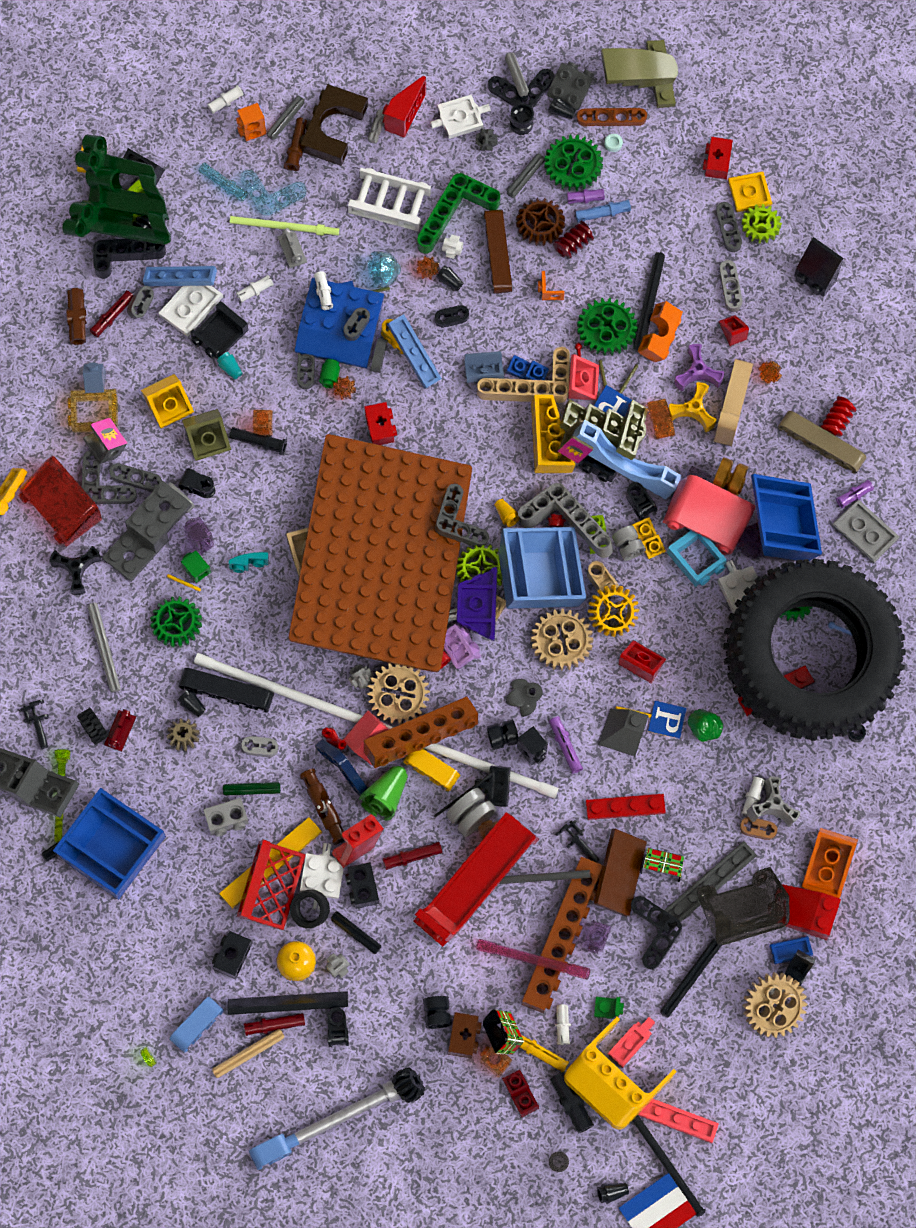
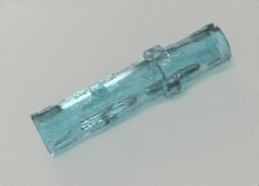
M205 162L200 166L199 173H202L222 187L224 192L232 194L242 202L246 199L248 192L236 185L234 180H229Z

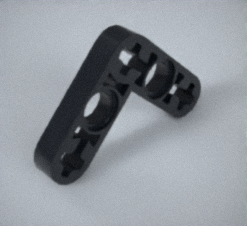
M550 69L539 71L528 85L529 92L527 96H519L517 88L499 76H493L489 79L488 89L491 93L512 106L526 102L529 96L528 105L534 108L554 80V73ZM549 75V79H545L542 85L543 76ZM498 82V83H499V87L496 86V87L494 88V87H493V83L496 84V83ZM539 88L541 92L539 94H533L531 92V89ZM512 91L516 95L513 98H508L506 93Z
M637 896L631 902L632 910L660 929L642 958L643 965L647 969L654 970L660 966L681 934L682 924L677 918L645 897ZM644 901L643 905L648 909L650 905L653 906L649 910L647 917L644 916L645 910L641 908L636 910V902ZM654 911L662 913V919L658 922H654L651 919V914ZM676 922L678 930L672 931L670 936H672L673 939L670 940L668 936L663 935L662 933L664 931L668 933L670 930V927L668 925L670 923L674 924ZM664 938L668 941L666 949H659L657 947L659 939ZM654 947L663 954L661 957L657 954L655 957L656 964L649 966L647 965L648 960L646 958L654 955L655 952L651 951Z

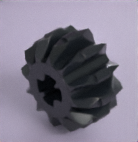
M410 1067L404 1068L393 1076L392 1083L394 1089L405 1102L417 1101L424 1095L425 1087L423 1086V1081H421L420 1076L417 1075L415 1070H412Z

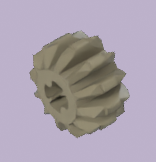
M180 718L179 724L173 721V727H168L167 729L170 733L167 735V739L171 740L170 746L176 745L177 751L181 749V746H183L184 751H187L188 745L194 749L193 742H199L197 736L200 735V731L196 729L197 724H191L190 719H187L184 723L183 719ZM181 732L186 733L184 738H181Z

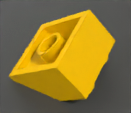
M175 374L141 390L160 428L194 413L182 383Z

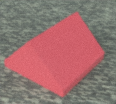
M575 354L571 355L568 399L597 400L599 365Z
M367 711L343 740L354 753L371 764L364 753V740L387 731L389 728L370 711Z

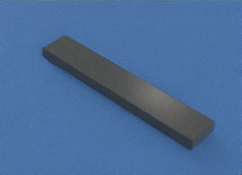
M743 841L669 905L665 911L682 922L757 857V854ZM662 913L656 917L659 921L662 919ZM676 922L668 925L670 927L669 932L677 926Z

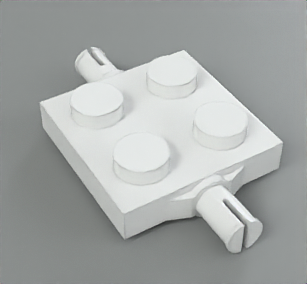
M471 94L437 105L440 119L430 121L432 129L443 126L449 139L483 129L481 114L491 111L489 104L478 107Z
M733 560L725 564L730 573L719 578L717 582L732 613L735 614L737 609L735 605L736 600L742 599L745 595L743 591L746 587L750 588L753 584H756L754 580L758 576L753 566L737 570Z
M323 843L322 854L306 853L299 893L305 890H317L323 893L326 898L339 899L344 868L336 858L330 856L331 844L328 843L326 851L327 843ZM314 899L313 909L316 910L317 901Z

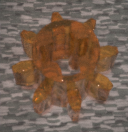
M424 256L422 261H417V273L422 274V279L429 277L432 280V276L438 274L437 268H439V263H434V257L426 258Z
M775 361L763 362L758 368L762 371L759 374L760 378L766 383H775L782 376L779 373L782 368Z
M348 376L346 378L338 377V383H333V388L336 389L334 395L339 394L341 400L344 397L351 399V393H356L355 381H350Z

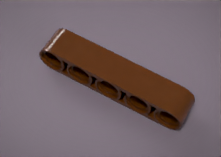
M503 210L484 211L488 252L490 253V269L492 270V285L494 286L493 293L512 292V280Z

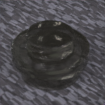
M555 1152L550 1156L549 1166L554 1172H563L568 1168L569 1159L565 1153Z

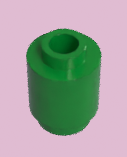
M326 359L322 364L319 382L323 387L333 388V386H337L340 373L338 361Z

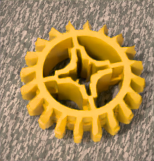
M611 585L610 590L608 586H604L605 593L598 589L599 597L592 595L595 602L588 603L590 606H593V609L587 610L588 613H593L588 619L590 621L596 620L592 623V626L597 627L599 625L597 628L599 633L604 630L605 636H608L611 632V636L615 637L617 631L622 636V629L629 632L628 625L635 626L631 622L632 619L638 620V617L634 615V612H639V609L634 608V606L638 605V601L632 602L635 595L631 594L628 596L630 590L626 589L623 591V586H619L617 591L615 585ZM619 595L623 600L612 603L607 597ZM603 602L605 606V611L601 614L600 617L599 609L601 603ZM625 605H627V615L624 619L622 616V610L626 607ZM611 606L617 608L615 610L617 611L616 615L610 614ZM614 618L618 621L619 625L607 626L603 622Z

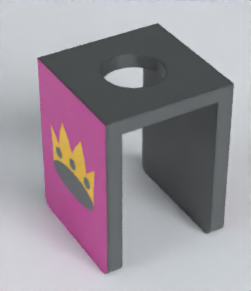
M111 418L91 424L90 427L94 433L84 436L83 440L99 464L119 457L126 447L127 441Z

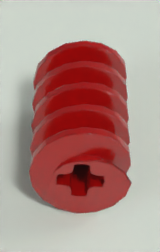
M838 396L837 400L833 403V407L830 408V413L826 415V419L823 420V425L820 427L834 436L841 437L843 433L840 430H846L844 424L848 425L850 423L847 418H853L851 412H856L857 409L848 399Z

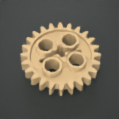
M561 609L560 614L554 610L552 616L547 612L546 619L540 617L541 624L535 623L537 629H532V634L535 635L531 637V641L535 642L532 644V649H537L534 654L535 656L541 655L539 658L540 662L546 660V667L551 663L553 664V670H555L557 665L560 666L561 671H563L564 666H567L568 670H570L571 664L578 667V660L584 663L585 659L583 656L589 657L590 653L587 650H592L590 643H593V638L589 636L592 635L593 631L588 630L590 624H584L585 618L578 619L579 613L572 616L571 610L567 614L564 613V609ZM557 624H559L561 627V634L563 639H565V648L568 655H564L562 641L559 639L560 633L556 626ZM572 626L574 630L568 632L564 629V627ZM553 630L555 635L548 636L545 632ZM575 643L579 648L573 650L569 645ZM552 648H558L560 652L558 654H553L550 650Z
M391 663L388 665L389 669L381 666L383 672H375L378 676L377 679L371 678L374 685H368L373 691L367 693V695L373 696V699L368 702L375 703L372 710H379L377 716L384 714V721L390 717L392 724L395 719H398V723L401 724L402 719L408 722L410 716L415 719L416 712L422 714L420 707H427L423 704V701H429L425 694L430 693L429 690L424 688L429 683L422 682L426 676L419 677L420 669L414 672L412 667L408 669L407 666L400 667L398 664H396V667H393ZM388 676L396 677L397 684L395 686L389 687L386 684ZM413 680L416 683V688L413 691L406 690V681ZM400 687L402 692L414 694L416 697L400 696L398 699L396 694L384 692L382 688L397 690ZM384 695H390L393 698L391 705L385 706L382 704L381 699ZM403 699L411 701L412 706L409 710L401 708L400 703Z
M773 972L772 978L766 973L765 980L758 977V984L752 982L754 989H747L750 996H744V999L748 1001V1003L742 1005L745 1009H748L743 1013L748 1017L746 1021L752 1024L751 1028L757 1029L760 1035L764 1033L766 1037L772 1034V1036L777 1038L778 1032L785 1036V1030L792 1033V1026L798 1028L796 1021H803L800 1014H806V1011L802 1009V1007L808 1005L805 1001H802L807 997L802 993L804 988L798 986V981H793L790 975L786 977L784 973L778 976L776 972ZM775 988V992L769 995V991ZM791 997L790 1003L785 1004L786 999ZM765 1006L764 1011L759 1013L760 1007ZM781 1014V1019L775 1022L776 1017Z

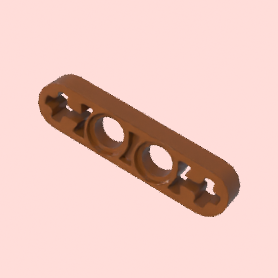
M584 108L577 113V122L581 126H641L647 120V112L642 108ZM583 114H586L587 120H583ZM605 114L608 119L601 121L598 119V116ZM623 114L626 119L619 121L616 119V116ZM637 114H640L641 120H638Z

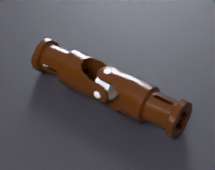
M315 768L304 771L300 774V779L304 781L307 787L306 791L325 829L329 831L333 839V845L345 841L341 836L344 832L341 826L342 822L323 784L319 782L315 774Z

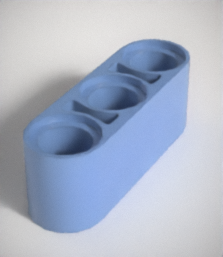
M207 997L174 1031L169 1040L182 1052H187V1048L191 1044L194 1045L202 1036L201 1033L205 1029L208 1030L216 1021L215 1018L219 1014H223L224 1009L211 997Z

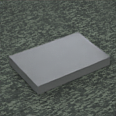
M860 500L851 505L832 524L842 536L873 564L900 538Z

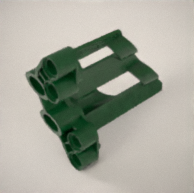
M90 134L85 135L82 140L84 150L76 154L75 162L78 167L86 170V181L90 187L89 199L82 200L81 203L73 202L69 208L71 218L64 221L62 226L63 233L75 237H84L89 232L162 245L171 242V234L165 224V220H169L164 197L156 186L157 176L153 166L107 154V142L104 137ZM119 174L139 176L145 193L124 190L119 182ZM133 214L147 216L152 229L133 226Z

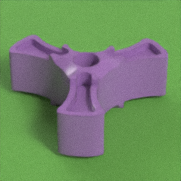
M701 344L689 345L688 354L691 357L692 366L684 374L675 376L674 383L680 391H683L689 383L696 380L709 381L717 388L720 387L723 381L724 371L713 370L703 362Z

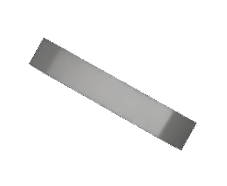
M725 260L720 264L719 268L725 306L729 311L736 312L742 306L737 268L733 261ZM725 266L731 269L730 277H727V271L724 270ZM731 282L735 284L736 288L729 290L725 285ZM731 295H734V300L737 302L736 306L730 303Z

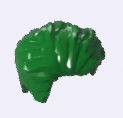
M698 709L689 716L688 726L693 733L692 735L699 741L707 742L708 740L720 737L723 730V722L718 715L704 709Z

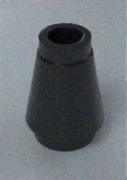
M554 97L548 111L552 112L551 114L572 120L576 109L561 98L557 99Z
M445 265L436 275L439 282L456 291L464 284L451 267Z
M187 689L178 698L180 705L197 717H200L206 711V708L194 691L191 692Z
M626 1182L602 1184L601 1187H597V1194L601 1203L609 1204L628 1195L629 1189Z

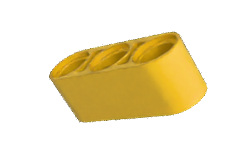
M424 749L408 754L403 760L406 765L409 764L414 767L413 770L422 776L426 775L430 778V781L439 787L441 785L446 788L447 792H450L461 776L455 769Z

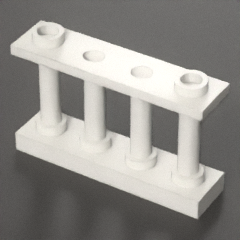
M360 168V178L364 179L358 199H350L348 213L419 232L421 218L417 214L423 196L430 197L431 186L424 182H414L376 172L371 168ZM371 181L381 184L376 202L373 205L364 202ZM388 186L399 188L393 208L390 210L382 207ZM406 190L416 193L410 214L400 212Z

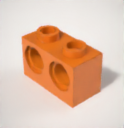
M258 103L237 110V130L240 137L244 136L246 142L266 134L265 118Z

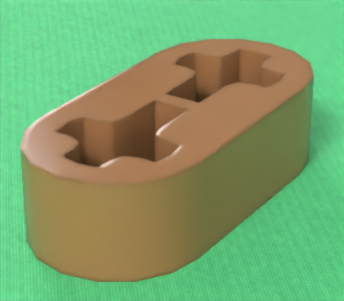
M746 817L740 824V830L746 836L771 840L777 834V826L771 821L757 819L755 822H752L749 817ZM748 822H751L753 827L758 828H751L750 831H747V827L744 824L747 825ZM767 826H770L774 833L766 835V831L760 830V828L766 829Z

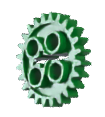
M569 134V139L567 140L562 136L561 142L556 139L555 145L550 144V150H546L547 156L544 157V168H546V175H550L549 180L555 179V185L561 183V189L568 186L569 191L572 187H575V190L578 191L579 186L585 189L586 184L592 186V180L596 182L597 176L601 175V170L603 169V157H600L601 151H597L598 145L592 146V140L586 142L585 136L580 140L579 135H576V138L573 139L572 135ZM581 150L577 155V161L574 162L571 173L568 176L567 174L570 170L571 163H573L577 151ZM583 157H588L589 159H588V160H583L582 158H583ZM575 172H581L582 174L576 175Z
M601 298L600 303L594 300V306L588 303L587 309H582L583 315H579L578 320L580 321L577 322V327H579L577 333L581 334L580 341L585 340L584 346L590 345L589 351L595 348L597 355L600 351H603L604 356H606L607 351L610 352L611 356H613L615 350L620 354L621 347L627 350V344L632 345V339L636 337L634 332H637V326H635L637 325V320L634 319L635 313H630L631 308L625 309L624 302L618 305V299L612 303L611 298H608L607 302ZM605 313H611L612 316H611V317H607V316H605L604 314H605ZM590 324H597L598 327H591ZM623 326L625 329L618 330L616 327ZM602 337H609L610 340L605 341Z

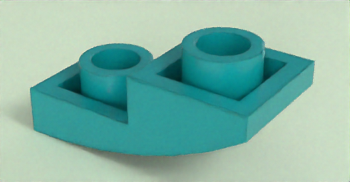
M254 552L234 557L229 560V568L233 569V572L243 573L244 571H249V564H252L254 567H264V565H269L268 552Z

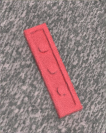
M652 1099L638 1114L640 1117L709 1143H713L719 1123Z

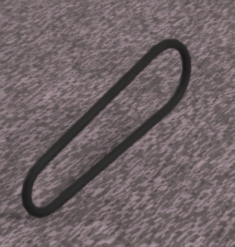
M493 773L488 774L486 777H484L470 789L465 791L463 794H461L459 797H457L455 800H453L451 803H449L447 806H445L443 809L437 812L434 815V817H437L442 812L447 810L469 791L478 787L480 784H482L484 781L490 778L493 775Z

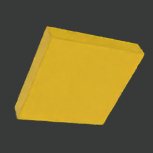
M763 171L728 178L736 212L747 211L748 208L754 209L756 204L759 208H761L762 204L765 207L772 206Z

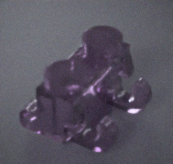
M758 522L745 528V532L736 546L741 550L742 554L752 559H755L760 553L758 548L761 545Z

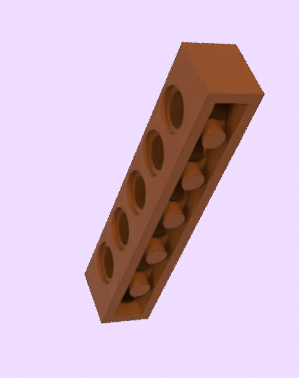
M466 696L365 739L364 753L374 768L385 766L389 762L404 758L415 751H420L426 746L436 744L447 737L455 736L461 731L473 728L475 725H478V711Z

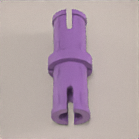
M583 189V191L567 192L568 204L581 202L587 204L590 201L605 200L604 189Z
M866 480L857 487H851L847 493L837 497L836 502L840 508H844L851 502L860 500L868 492L873 491L874 487L869 480Z

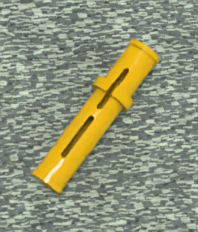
M522 1035L524 1042L520 1048L525 1050L526 1054L539 1058L561 1072L565 1071L569 1061L536 1043V1040L533 1039L532 1041Z

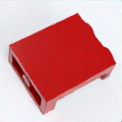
M370 814L342 833L341 836L346 842L332 851L333 856L345 868L375 847L384 828Z

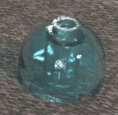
M373 251L370 255L373 258L368 261L369 279L373 275L375 283L372 287H389L400 274V265L392 254L383 251Z

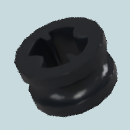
M863 725V728L860 729L862 736L854 737V732L848 731V737L851 741L861 742L865 738L866 729Z

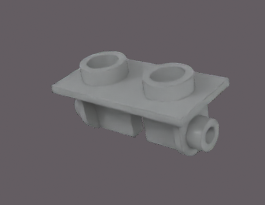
M289 228L282 231L283 234L277 237L289 267L293 268L307 263L295 231H291Z

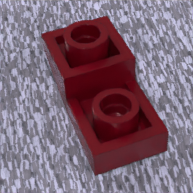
M521 1070L502 1078L521 1118L539 1109V1105Z

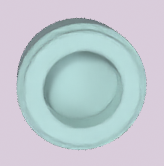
M609 134L604 142L605 148L610 152L619 151L623 144V140L618 134Z

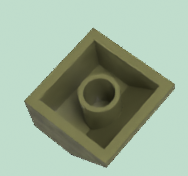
M218 409L182 420L195 461L231 450L222 416Z

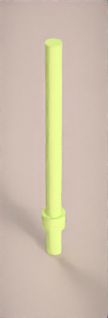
M230 216V223L276 229L289 228V230L311 232L324 236V234L339 236L340 228L325 227L322 224L315 226Z

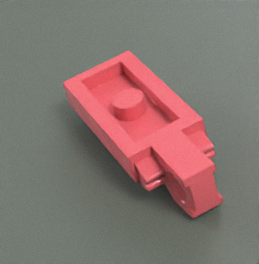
M648 1017L643 1024L640 1022L634 1024L609 1051L608 1055L623 1068L650 1038L652 1033L649 1030L655 1022Z

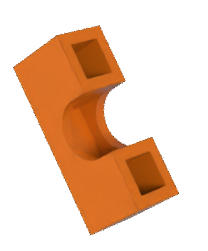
M667 301L656 304L650 321L657 325L659 333L658 335L651 333L643 336L637 352L655 363L665 360L669 354V347L675 339L676 329L681 323L683 311Z

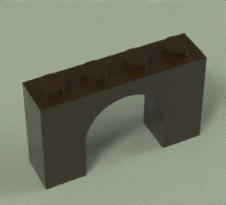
M327 84L326 89L320 93V102L314 106L313 118L308 120L306 125L307 131L305 135L301 136L299 143L303 153L342 166L348 153V143L327 136L321 130V124L328 116L333 114H343L362 121L368 108V98Z

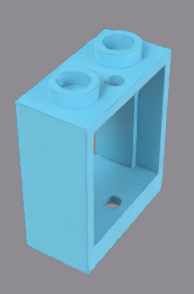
M692 530L670 545L667 550V554L695 587L699 584L701 586L705 585L710 580L711 575L714 573L718 575L725 569L724 566L727 559L710 539ZM698 539L717 560L699 575L695 573L680 555L681 551Z

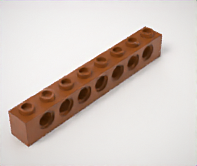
M584 857L580 858L575 871L590 870L591 877L588 879L592 883L585 886L581 883L583 878L571 880L522 1000V1005L543 1014L546 1009L550 1010L554 1000L550 997L553 990L557 992L561 980H558L560 972L565 973L568 962L565 961L567 955H572L576 944L573 943L575 936H580L583 928L580 925L582 918L586 919L589 914L590 908L587 906L590 900L594 901L597 890L594 888L596 883H599L603 865ZM575 896H582L584 902L578 904L573 898ZM568 914H575L577 920L571 922L567 920L566 916ZM565 931L570 937L563 940L559 937V933ZM557 949L560 950L563 955L559 958H555L551 952ZM546 968H552L554 969L555 974L553 976H547L544 973V970ZM545 986L548 992L546 994H539L537 988Z

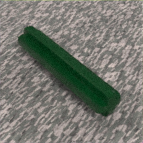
M279 782L223 785V794L225 796L279 794L281 792Z

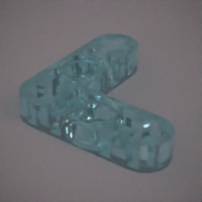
M253 170L243 171L240 177L243 187L259 213L263 216H270L303 199L307 194L306 186L302 182H295L269 195ZM246 176L252 177L254 185L251 186L249 180H246ZM295 188L302 189V193L295 192ZM255 190H261L263 194L259 197H255L253 195V192ZM280 196L288 198L285 203H280L277 199ZM266 204L270 209H263V205Z

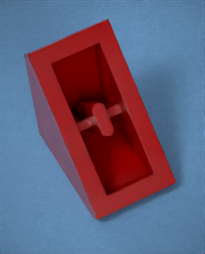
M736 315L718 321L730 346L747 340L749 327Z

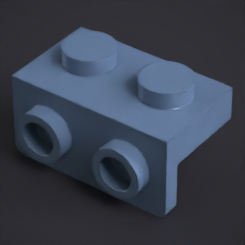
M501 351L464 355L467 383H477L482 378L504 379Z

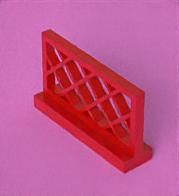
M264 839L259 841L236 917L284 930L306 854L272 844ZM271 848L278 850L282 857L274 863L269 856ZM292 855L299 857L298 865L291 869L286 858ZM283 860L288 871L279 875L275 864ZM272 867L276 877L267 882L264 872L265 869ZM290 873L293 878L292 885L285 887L281 877ZM278 879L282 890L274 894L269 883ZM266 885L271 896L261 900L258 892L261 887ZM285 892L288 898L287 902L280 906L275 896ZM272 898L277 909L268 913L263 902ZM260 904L265 915L260 918L251 916L254 907ZM276 911H279L282 916L280 925L273 923L270 917Z

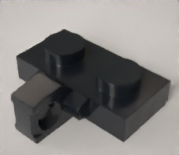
M490 766L489 774L493 773V775L476 787L485 789V794H488V801L494 806H508L511 767ZM477 779V780H475V784L478 783V782H479L480 780H482V779Z

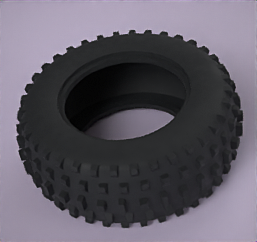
M813 558L811 563H809L808 559L803 561L801 559L796 560V565L794 562H789L788 565L785 562L781 565L782 569L780 567H776L774 570L772 568L769 569L767 574L761 578L758 576L754 580L756 584H753L750 588L746 587L743 591L745 595L741 600H736L735 605L737 609L735 614L730 613L728 617L732 623L730 628L724 630V634L729 635L727 643L723 644V649L727 650V658L724 659V665H728V671H730L727 674L728 679L732 681V684L736 685L733 687L734 693L738 694L739 697L742 696L743 700L741 703L745 708L753 710L751 712L753 717L756 719L762 718L764 719L763 724L771 728L774 725L777 727L776 731L780 734L785 735L786 732H790V737L801 739L802 735H805V739L816 741L817 736H820V739L830 740L833 739V734L835 737L841 735L844 737L848 735L847 730L849 732L855 729L856 731L863 728L861 723L864 724L867 720L872 722L875 719L873 714H876L878 710L882 712L886 708L884 705L886 699L894 697L895 694L891 690L895 685L899 686L901 680L897 676L905 668V665L901 664L903 656L906 655V650L902 649L904 642H901L905 640V635L901 634L902 628H899L902 625L901 620H899L897 614L893 613L896 611L895 606L890 601H886L888 598L886 593L881 589L879 591L876 589L878 586L876 582L870 579L868 581L865 580L866 575L859 571L856 573L852 572L853 567L844 564L842 567H839V562L828 560L825 564L824 559L817 560ZM816 607L831 612L844 622L853 636L857 652L853 675L845 687L829 693H814L796 687L782 675L775 664L771 650L772 631L780 615L794 608Z

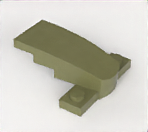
M664 40L647 41L645 44L646 50L602 48L601 57L606 84L622 83V87L637 85L638 88L653 87L657 108L674 107L676 105L673 83L678 75V66L674 57L667 54Z
M569 399L559 427L567 431L579 419L586 420L602 430L606 438L617 448V453L633 460L638 447L646 435L645 419L648 408L632 400L628 405L626 416L623 417L610 408L605 413L590 403L585 408Z

